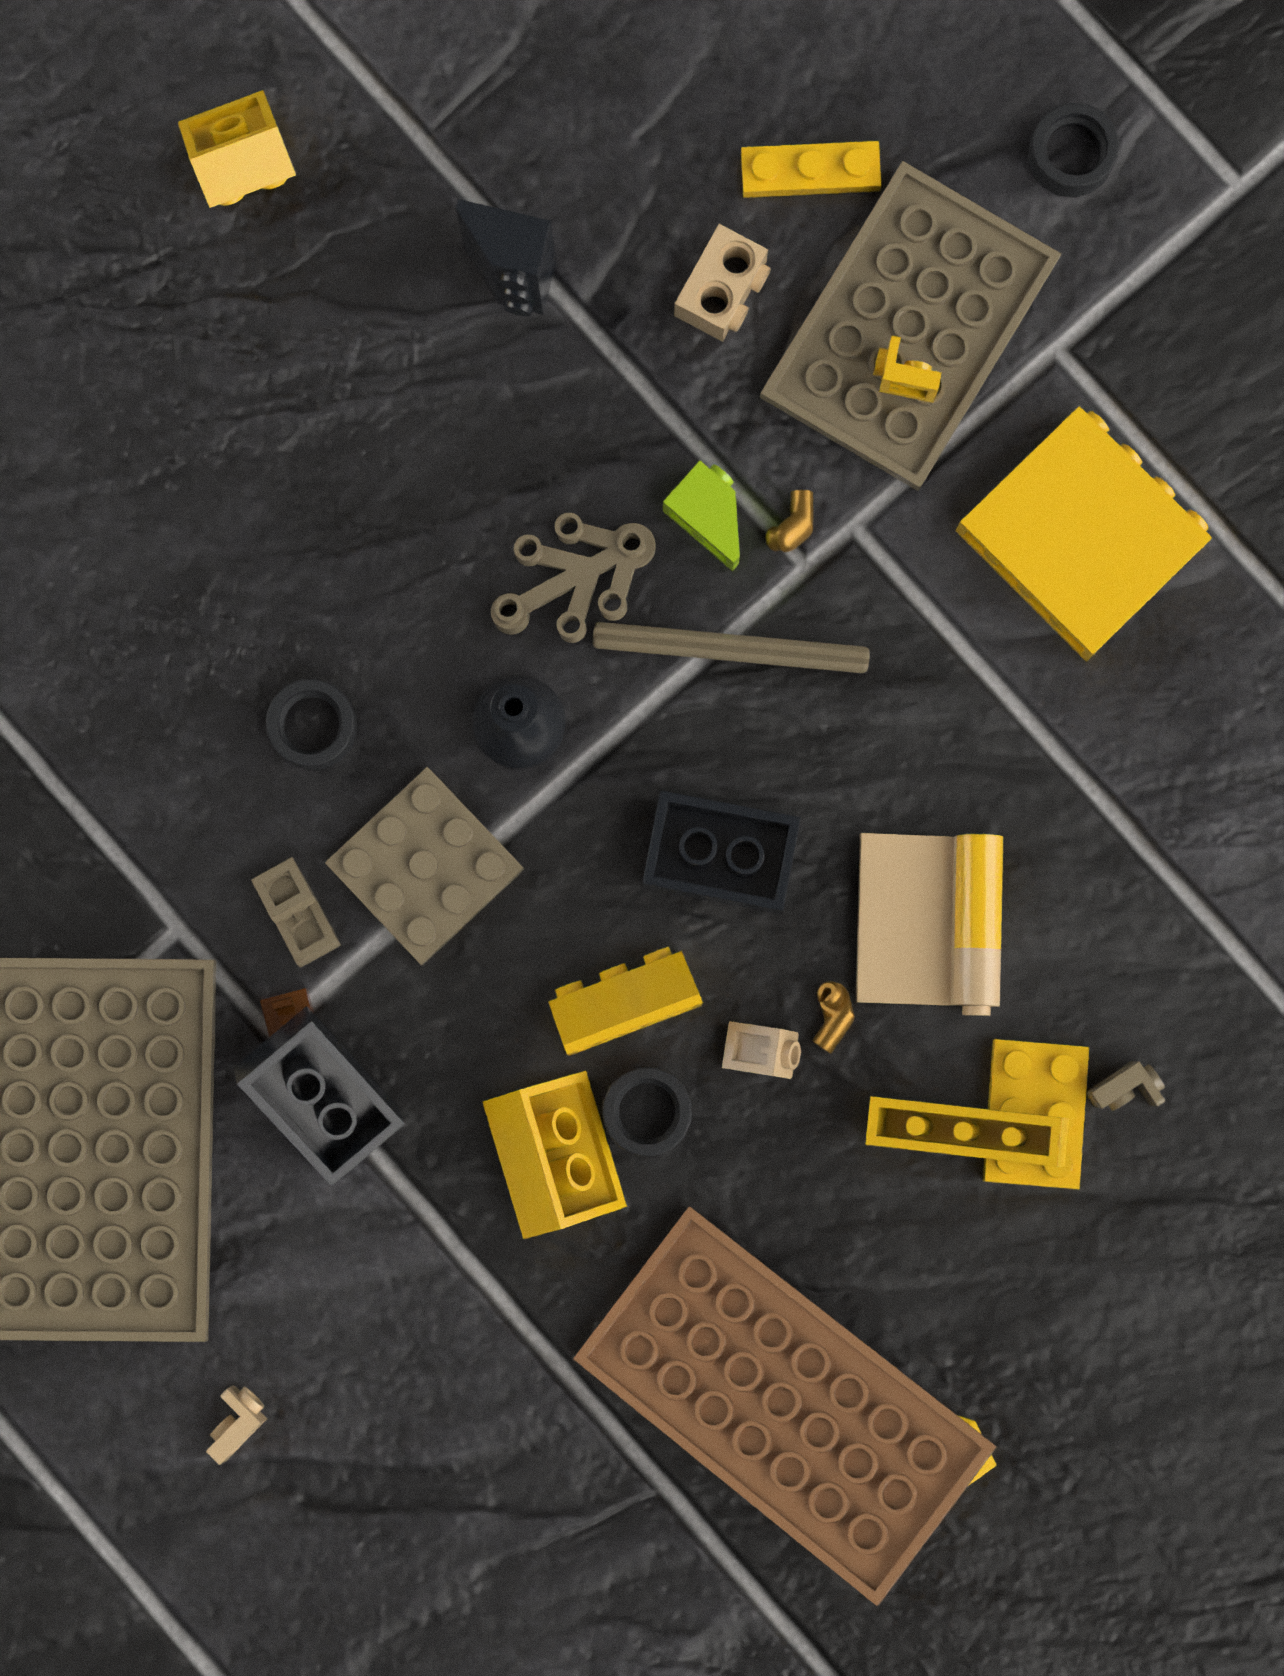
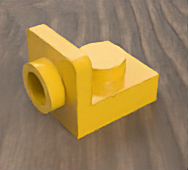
M891 335L888 349L879 347L873 375L882 377L879 392L933 403L938 392L942 372L933 371L931 365L921 361L909 360L905 361L904 364L896 363L901 337Z

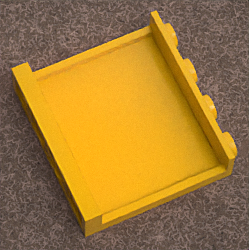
M1079 406L960 521L955 531L1087 662L1212 537L1206 532L1208 525L1204 519L1191 509L1185 511L1173 499L1175 497L1173 489L1160 477L1155 476L1152 478L1140 466L1142 460L1139 455L1126 444L1120 446L1107 433L1109 428L1099 415L1093 411L1086 413Z

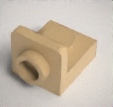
M729 1021L722 1068L791 1079L793 1070L798 1066L801 1055L798 1032Z
M233 1385L220 1395L240 1417L236 1420L230 1414L210 1434L215 1442L206 1452L219 1465L227 1461L267 1420L260 1412L264 1408L263 1403L246 1387L239 1390Z

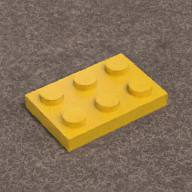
M993 1040L988 1109L1069 1118L1065 1166L1053 1167L984 1158L983 1181L1080 1189L1089 1047Z

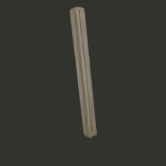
M606 622L595 623L592 639L593 646L598 649L865 673L869 667L870 659L869 649L863 646Z

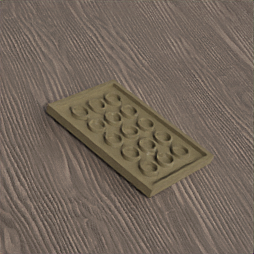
M902 161L761 391L760 398L919 492L1058 262L1061 253ZM891 335L901 337L896 363L904 364L905 361L909 360L921 361L931 365L933 371L942 372L938 392L933 403L879 392L882 377L873 375L879 347L888 349Z

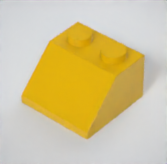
M263 90L178 122L189 159L209 208L219 204L223 206L234 204L241 200L245 194L261 188L273 189L279 187L288 178L296 176Z

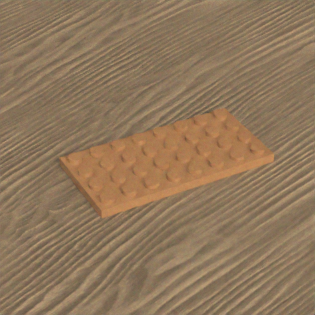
M690 1206L573 1358L876 1606L882 1602L997 1448L986 1437Z

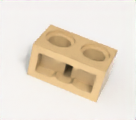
M718 224L675 302L674 316L723 342L729 330L734 332L739 330L749 310V307L743 304L751 290L759 293L770 273L771 268L765 265L768 249ZM738 257L748 264V268L742 273L735 274L729 272L723 264L730 258ZM709 297H718L726 303L727 307L722 312L713 314L704 310L701 304Z

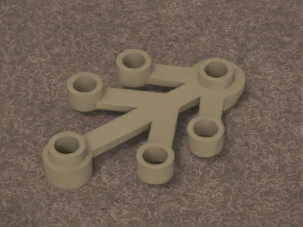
M574 513L560 515L555 522V531L559 540L565 544H575L580 541L605 549L592 557L543 546L540 540L533 535L519 537L514 544V552L517 560L522 565L534 566L538 564L564 572L520 596L513 593L499 596L491 607V617L496 628L502 633L509 635L520 633L529 623L530 612L574 589L568 611L563 613L557 620V629L564 641L569 643L580 641L586 634L585 619L599 575L614 567L616 568L611 587L600 595L598 606L601 615L605 619L610 621L621 619L627 612L626 597L635 569L647 565L655 554L656 543L651 531L637 523L625 524L616 531H611L584 524L580 517ZM567 523H574L578 526L577 530L572 534L561 532L563 526ZM629 539L640 541L639 547L632 551L625 549L624 544ZM526 545L537 547L536 552L531 556H523L521 554L522 548ZM610 599H618L621 601V605L615 611H608L604 608L606 602ZM511 604L517 607L514 615L510 617L501 615V611L506 605ZM569 621H577L580 627L574 633H566L563 630L565 624Z

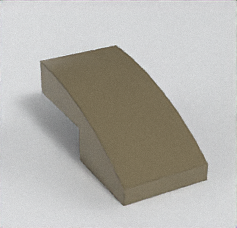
M293 857L251 879L270 918L277 925L290 953L300 968L341 946L324 911Z

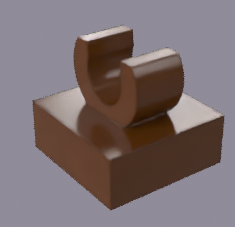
M306 988L260 1000L269 1037L304 1007L307 1006L314 1013L309 991Z

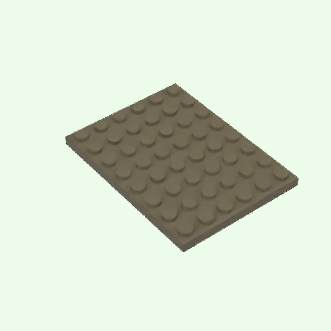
M0 958V1340L208 1341L216 960Z

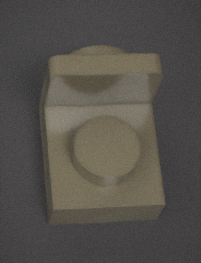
M1131 1061L1086 1090V1095L1094 1108L1103 1109L1109 1106L1110 1110L1114 1111L1135 1097L1132 1089L1137 1086L1150 1106L1158 1107L1165 1102V1099L1159 1092L1165 1086L1151 1065L1148 1064L1143 1067L1140 1061Z

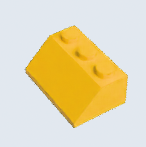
M666 947L643 956L646 965L628 971L624 963L600 972L601 982L584 988L582 981L579 980L556 989L557 998L548 1001L567 1055H574L700 1007L703 1002L682 951L672 954L670 947Z
M586 1071L483 1101L523 1239L560 1230L627 1207Z

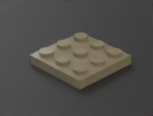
M428 767L325 862L422 966L524 870L519 862Z

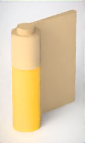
M860 833L856 1003L962 1006V1015L990 1016L991 1007H1000L1003 836L964 834L947 837Z

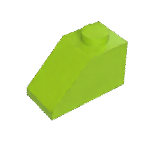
M699 461L663 501V512L733 571L738 566L740 558L736 493L731 487L734 481L719 466L713 464L709 468L702 461Z

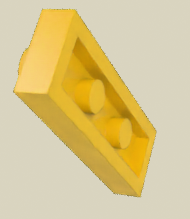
M879 141L741 147L743 198L878 192L881 189Z

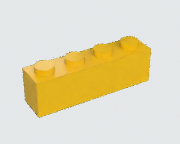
M870 1096L866 1145L1063 1167L1065 1166L1069 1118Z

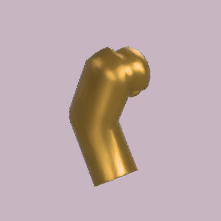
M791 491L790 516L778 527L771 526L766 533V544L772 551H793L810 537L813 532L812 491Z
M827 981L817 991V998L820 1002L825 1022L812 1041L832 1054L852 1025L855 1016L846 988L842 984Z

